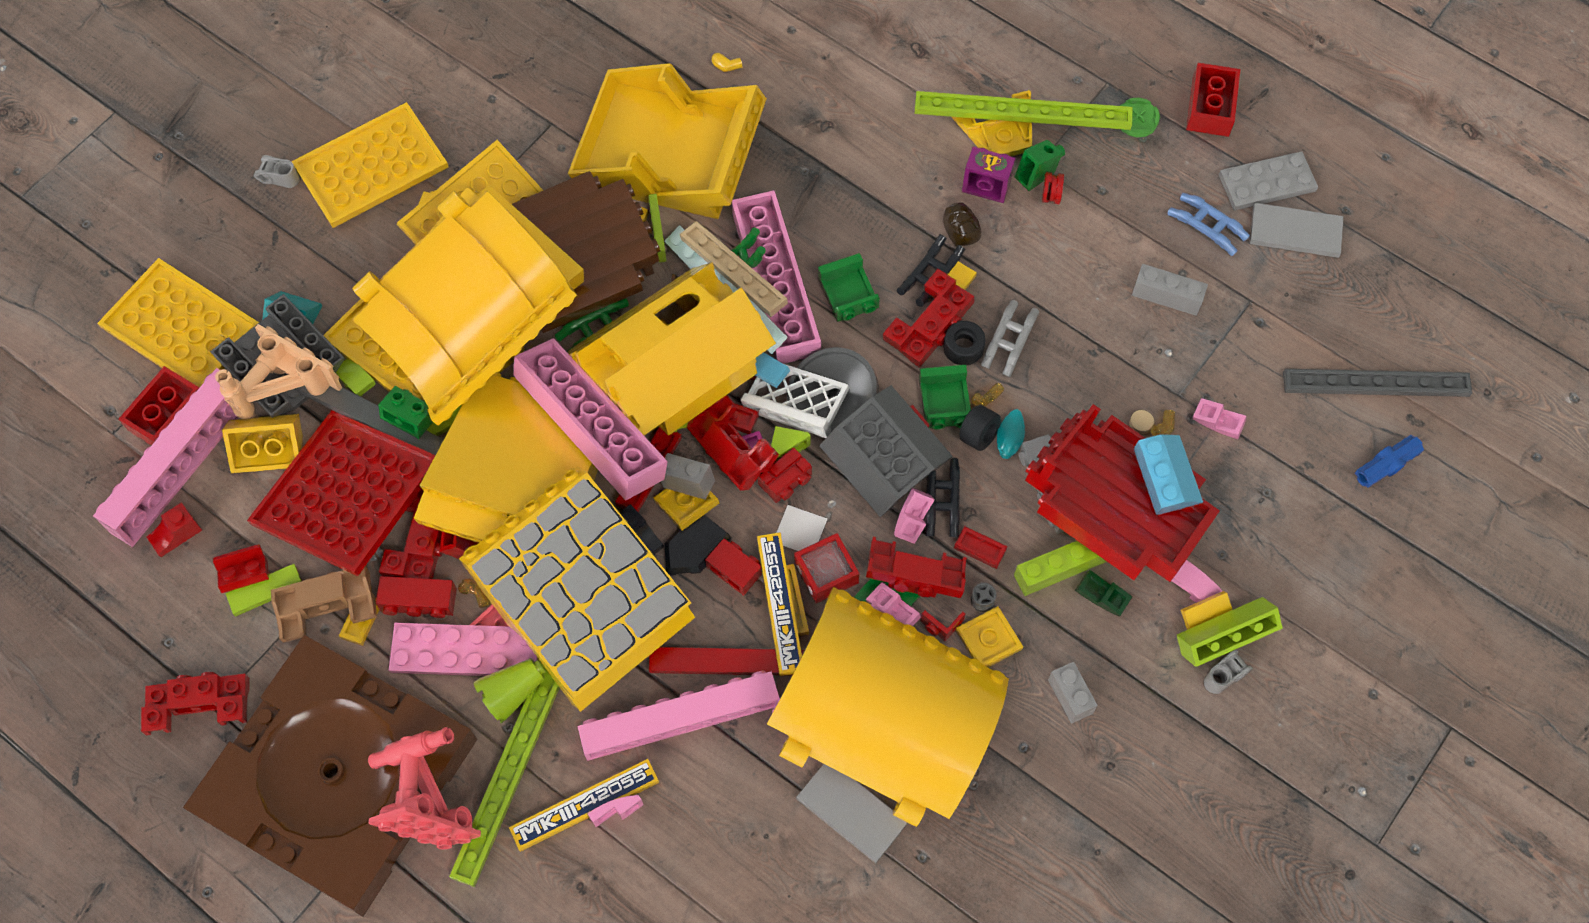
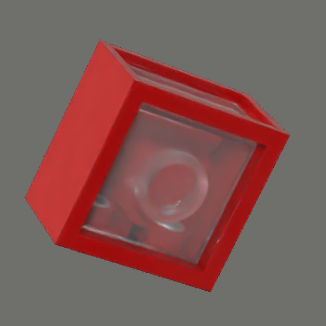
M838 533L794 553V564L816 604L827 599L833 587L838 590H846L859 584L860 573Z

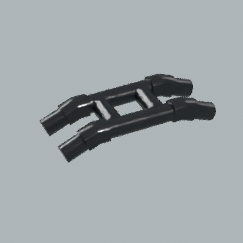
M939 234L914 271L897 288V293L904 295L916 284V281L924 285L929 278L922 273L929 265L936 270L940 269L948 275L956 263L960 261L966 249L958 245L946 264L935 258L947 238ZM924 290L916 299L917 306L922 307L933 296Z
M952 458L950 460V480H936V471H932L926 477V494L931 495L935 500L926 513L925 536H935L936 511H950L949 537H959L960 467L959 460ZM936 489L950 490V502H937Z

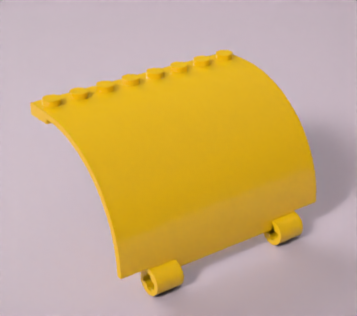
M487 190L470 206L456 191H453L437 206V209L445 218L381 279L369 271L352 287L353 291L364 302L368 303L352 320L369 334L409 377L428 405L429 409L427 410L431 420L438 426L443 421L448 420L460 405L465 404L477 389L482 388L494 373L499 372L512 356H516L529 340L534 339L539 331L546 324L551 323L564 307H568L577 296L564 274L548 254Z
M833 587L815 631L767 725L789 735L780 751V757L801 768L804 766L808 756L897 801L893 815L917 827L925 813L926 807L948 819L954 813L990 743L1004 705L1009 678L1005 677L1000 671L984 666L979 660L971 659L961 654L956 648L940 643L935 637L927 636L917 631L912 625L903 624L892 615L882 613L873 608L871 604L859 601L848 592Z

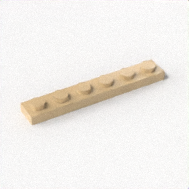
M697 221L680 234V238L706 262H713L714 269L736 288L742 287L747 297L770 317L788 304L787 298Z

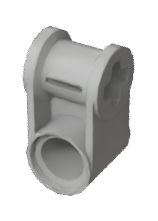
M269 155L262 156L260 168L254 173V177L265 184L292 188L300 182V176L290 160L275 158Z
M1235 649L1209 671L1204 678V686L1210 693L1219 694L1233 683L1245 677L1253 668L1251 665L1247 666L1238 655L1239 651ZM1213 676L1220 677L1222 683L1216 682Z

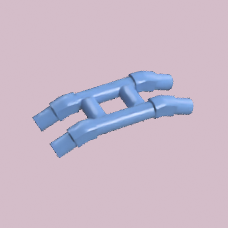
M1182 193L1180 201L1200 209L1194 217L1182 209L1178 210L1171 207L1168 210L1169 216L1191 225L1211 238L1230 256H1233L1238 250L1226 236L1220 233L1224 227L1227 226L1228 229L1237 234L1243 241L1250 236L1237 220L1231 219L1196 195ZM1207 214L1218 220L1213 228L1201 222Z

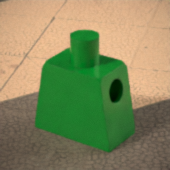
M1045 140L1024 150L1015 178L1028 191H1031L1044 181L1046 172H1052V175L1055 173L1060 159L1065 156V149L1059 144L1055 146L1049 140Z

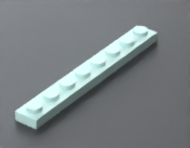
M680 225L665 240L668 246L690 269L708 264L681 240L680 234L685 229ZM714 269L718 280L723 284H728L733 293L738 290V288ZM750 300L776 342L775 345L768 349L772 354L788 337Z

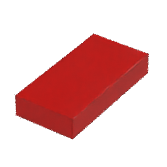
M964 526L954 545L955 550L995 569L998 568L1008 546Z

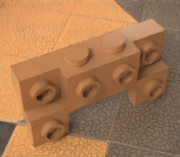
M366 566L359 576L342 570L330 572L327 575L316 578H307L302 582L271 590V603L277 619L279 639L283 643L302 638L306 635L305 620L346 608H349L350 620L353 624L377 617L375 596L371 591L370 571Z

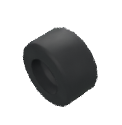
M967 320L952 324L946 331L943 344L944 353L947 358L958 365H971L977 362L982 357L986 338L984 331L976 323ZM968 339L973 343V346L969 348L960 347L956 344V340Z
M983 405L975 406L962 423L959 433L960 440L978 451L986 449L997 435L1001 424V416Z

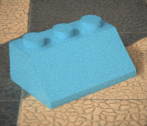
M1161 434L1137 442L1134 452L1156 515L1203 503L1180 435Z

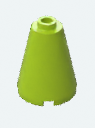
M530 658L479 678L473 684L477 693L483 691L482 701L497 721L500 720V723H503L545 679L543 674L546 670L539 660L534 662Z

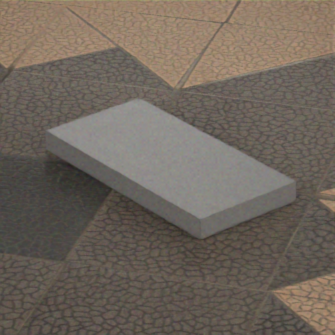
M1255 203L1252 213L1250 244L1339 258L1342 244L1343 216Z
M826 764L822 765L796 797L800 803L875 864L908 824L895 817L890 807L856 780Z

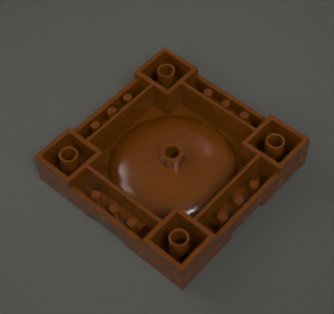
M304 635L260 698L263 701L235 741L233 743L228 742L183 808L364 917L393 872L390 869L411 838L399 837L398 833L392 831H380L378 827L369 824V818L379 815L382 807L395 803L396 792L399 791L400 765H386L379 769L371 768L368 763L369 755L384 750L386 745L399 741L403 737L413 736L426 730L435 732L444 727L450 728L454 733V741L440 746L434 753L424 756L441 792L446 782L452 780L478 739L470 728L412 695L403 693L368 673L366 669ZM333 769H338L337 774L329 778V773Z

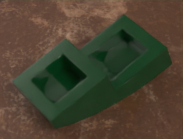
M1091 570L1086 572L1075 589L1084 598L1117 616H1121L1133 597L1114 582L1109 584Z

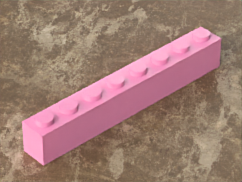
M759 671L752 674V677L743 680L742 678H734L729 680L728 684L721 686L717 684L709 685L704 688V691L696 693L694 691L684 692L680 694L679 698L672 700L670 698H663L656 701V704L647 707L646 705H638L626 713L613 712L607 715V718L601 720L595 718L588 719L583 722V725L577 726L584 755L587 761L775 708L780 698L772 671L767 673L766 671Z

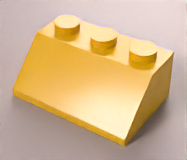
M299 414L281 415L273 418L270 416L228 420L222 429L231 473L286 469L303 448V434Z

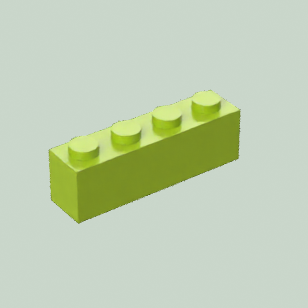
M1075 541L1017 565L1014 577L1024 596H1027L1107 561L1080 542Z
M1261 597L1177 634L1181 655L1197 667L1283 628L1278 607L1264 597Z

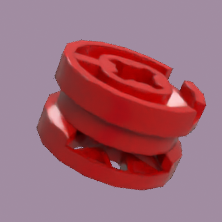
M1046 172L1042 203L1052 201L1054 204L1060 205L1064 174L1052 175V172Z

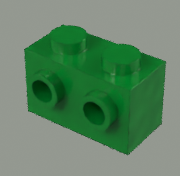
M394 386L378 404L380 419L417 439H420L433 423L425 400H421L413 396L410 391L402 390L397 386Z

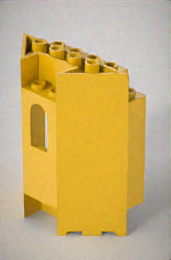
M713 262L690 269L567 351V353L643 435L659 426L669 436L756 375V357L775 345L776 342L742 287L733 293L728 284H723L718 280ZM675 302L686 314L666 326L655 314Z

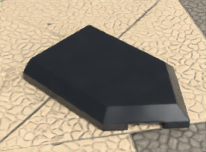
M706 515L700 517L683 531L678 528L664 543L666 572L670 576L682 573H701L706 568L705 559L723 539L729 542L732 537Z

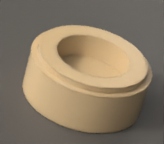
M1145 410L1134 412L1129 421L1130 427L1139 434H1147L1151 431L1154 424L1153 416Z

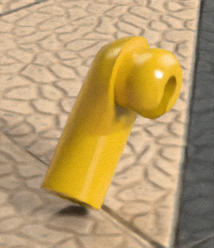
M720 53L712 55V64L723 72L743 68L741 58L729 60Z

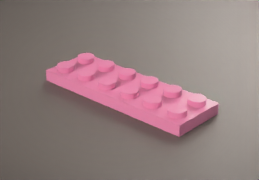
M394 623L388 671L391 673L487 676L530 658L534 662L539 659L526 641L511 627Z

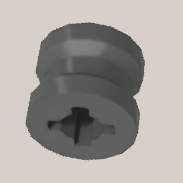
M988 583L977 584L971 596L973 608L980 612L989 611L994 606L997 597L995 588Z

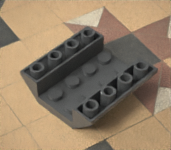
M284 294L266 307L268 316L259 322V325L264 328L267 326L271 327L283 339L288 337L296 343L297 347L309 349L316 358L328 360L334 366L333 370L336 373L345 358ZM256 326L237 341L233 342L228 337L210 351L224 368L240 382L257 363L256 359L261 354L257 345L260 336L255 329ZM274 372L269 373V375L263 380V382L283 377L288 374H276ZM295 388L256 400V402L273 418L294 411L309 398L297 392Z
M892 385L872 396L841 422L820 444L822 450L880 518L932 471L935 472L953 457Z

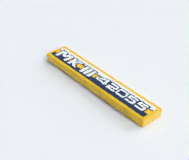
M781 532L757 536L779 674L784 676L794 673L802 653Z
M646 759L510 826L509 829L521 852L588 819V813L595 808L621 797L634 796L658 784L659 780L649 760Z

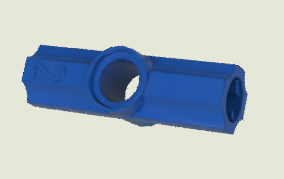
M1409 435L1393 447L1387 446L1373 460L1357 469L1355 474L1358 482L1362 486L1369 488L1384 477L1393 476L1407 462L1424 451L1422 441L1418 437Z

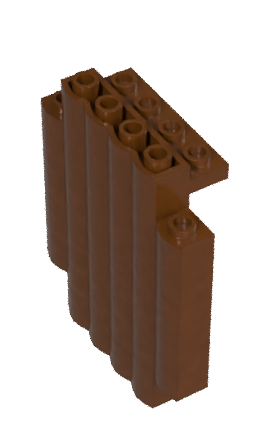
M588 171L512 204L584 269V282L574 289L577 296L568 307H564L551 323L546 324L541 329L543 333L643 291L641 282L644 281L640 269L643 268L646 277L654 274L652 265L660 261L657 253L661 252L656 239L651 240L649 236L652 233L647 220L642 221L640 215L644 214L639 202L634 203L632 199L635 196L630 183L626 185L624 179L602 187L598 176L593 177L591 172Z

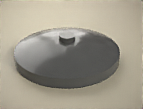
M839 347L822 349L809 355L797 366L798 369L849 385V390L830 426L831 432L872 396L879 393L878 379L873 368L864 357L850 349ZM792 375L788 385L800 381L799 376ZM815 381L805 385L808 392L821 387L820 383ZM803 386L790 391L793 399L806 394ZM833 388L826 391L828 399L838 396L840 389ZM787 392V401H789L790 397ZM824 393L811 397V401L814 406L826 401ZM808 399L795 404L799 410L811 407ZM826 406L817 410L816 413L820 417L827 418L830 408Z

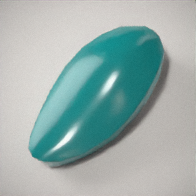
M1014 409L1004 418L997 432V448L1000 456L1004 459H1009L1017 453L1025 438L1024 419L1021 411L1018 409Z

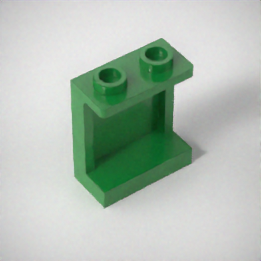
M860 253L818 267V280L837 322L842 320L848 321L857 315L872 313L879 308L880 297L873 291L863 269V259Z
M966 365L920 369L919 384L924 419L928 422L929 428L934 430H940L948 426L961 428L964 419L971 411L966 381Z

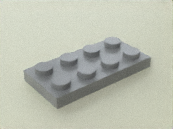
M1302 151L1223 169L1219 172L1220 180L1234 211L1252 207L1255 203L1265 204L1316 192L1318 188Z

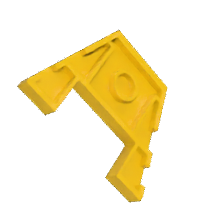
M1031 91L1012 94L1011 98L1031 99ZM952 117L978 148H985L989 151L1007 154L1011 157L1022 154L1024 150L1032 147V123L987 120L976 123L975 118Z

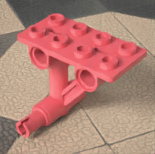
M444 727L435 732L426 730L413 736H406L399 741L386 745L384 750L369 755L368 763L371 768L379 769L386 765H400L399 791L396 792L395 803L382 807L379 815L369 818L370 825L378 827L380 831L398 833L399 837L418 839L419 843L434 844L438 849L443 850L451 849L452 845L470 843L471 839L481 837V831L472 828V815L468 808L460 806L448 810L424 756L434 753L438 747L454 741V733L450 728Z

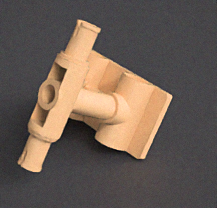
M257 324L255 329L260 336L257 345L261 354L256 359L257 363L241 382L233 378L226 369L219 370L215 375L225 401L230 405L234 414L242 419L258 418V415L254 412L255 406L253 401L304 385L307 391L314 396L323 394L329 386L338 391L342 389L338 380L339 376L334 372V366L328 360L316 358L309 349H301L290 338L285 337L283 339L271 327L267 326L264 328ZM274 372L276 374H288L283 377L263 382V380L269 375V373Z

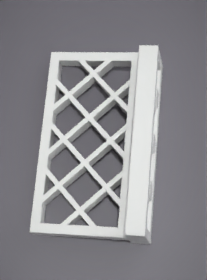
M786 365L789 367L790 372L785 378L797 375L800 381L787 385L784 378L785 387L772 392L770 384L756 377L749 393H744L741 398L743 406L759 411V416L827 438L831 433L830 426L849 390V385ZM813 381L820 383L821 387L811 392H808L805 386ZM768 386L769 394L762 397L756 395L758 389ZM803 386L806 394L793 399L790 391ZM833 388L840 389L838 396L828 399L826 391ZM788 392L789 401L782 404L776 402L775 397ZM824 393L826 401L813 406L811 397ZM806 399L809 400L811 407L804 410L797 409L795 404ZM829 406L830 412L827 418L817 415V410Z

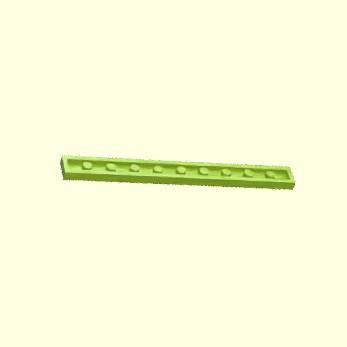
M916 91L914 114L1131 130L1132 107Z
M547 670L543 674L545 679L525 700L473 820L472 828L480 830L481 837L471 839L470 843L463 844L449 877L472 887H475L560 688Z

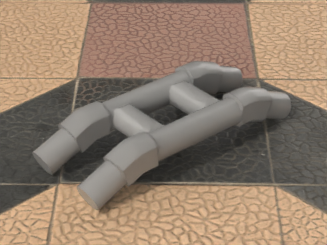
M1011 300L1006 307L981 364L982 367L989 369L998 347L1010 351L1011 353L1002 373L1007 377H1011L1025 342L1039 315V310L1032 308L1024 325L1011 321L1018 307V302L1015 300ZM1006 329L1019 333L1015 343L1002 339Z

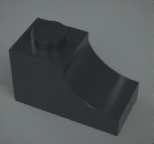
M631 504L620 512L653 555L664 548L663 543L650 529L646 520Z

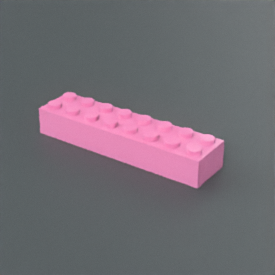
M775 191L734 199L731 202L732 215L740 242L749 234L752 228H758L760 231L755 244L750 249H746L749 258L759 246L766 249L760 264L752 269L783 294L788 301V304L772 317L766 314L788 337L773 352L774 357L783 364L805 359L809 355L821 350V340Z
M554 338L514 356L513 376L625 500L665 480L668 461Z
M218 368L206 377L202 386L190 396L187 404L175 414L172 422L160 432L157 440L145 450L142 458L129 469L127 476L114 487L112 494L105 502L98 506L96 513L93 515L110 534L131 547L137 543L223 438L222 429L228 420L239 418L234 414L232 408L220 392V384L215 379V375L219 371Z

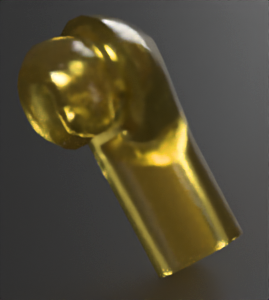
M995 383L983 396L980 393H976L972 397L971 403L976 406L989 405L1003 393V385Z
M1165 410L1163 412V423L1157 426L1154 424L1151 427L1152 436L1170 435L1173 433L1175 411Z
M470 578L463 579L458 585V590L461 594L467 595L471 593L475 595L479 608L490 605V600L475 580Z

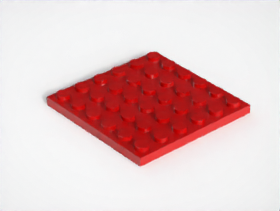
M331 410L247 521L250 525L355 576H359L422 489L420 484L435 455Z

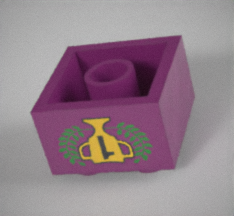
M972 147L965 167L962 192L1004 203L1012 179L1015 158L1007 154L995 153L985 148Z

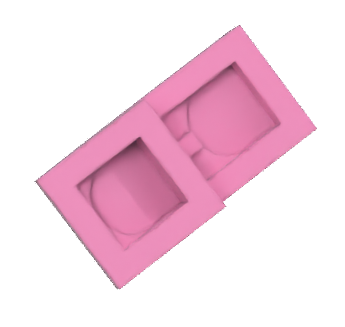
M1201 398L1193 420L1218 433L1239 439L1246 422V416L1224 410L1223 404Z
M914 488L911 489L900 512L894 531L895 537L915 544L926 526L923 519L935 500L931 495Z
M1188 560L1185 561L1171 580L1191 594L1189 598L1196 603L1222 592L1214 581Z
M881 583L866 598L869 604H873L882 613L892 615L903 624L914 626L921 618L918 611L902 601L900 595L884 583Z
M639 795L621 797L595 808L588 813V816L595 827H597L615 813H618L622 820H624L643 806V802Z

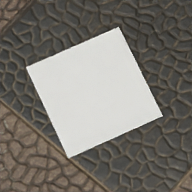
M788 505L776 533L781 532L783 546L800 551L819 542L827 518Z

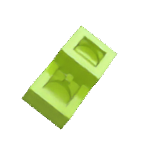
M349 359L344 360L336 371L341 383L348 387L352 393L360 397L376 385L374 379L359 364Z

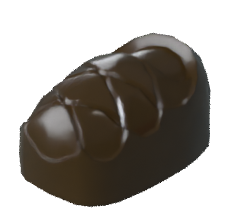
M959 202L945 209L943 223L950 240L955 246L971 245L980 240L981 227L979 221L967 205Z

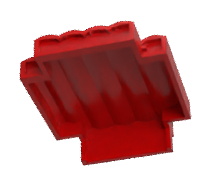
M1093 404L1088 411L1083 409L1080 414L1077 412L1072 419L1067 418L1060 427L1062 432L1058 433L1056 431L1048 442L1050 444L1049 448L1044 446L1037 455L1039 460L1037 462L1033 460L1025 470L1028 473L1025 481L1043 493L1037 502L1040 505L1037 513L1132 580L1137 578L1146 565L1171 582L1220 510L1202 498L1203 503L1156 515L1134 452L1137 442L1146 438L1113 415L1106 422L1101 420L1098 425H1095L1093 422L1101 409ZM1192 470L1198 489H1200L1206 479Z

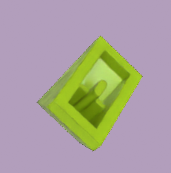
M775 426L771 446L779 454L775 462L792 448L801 452L811 445V436L808 432Z

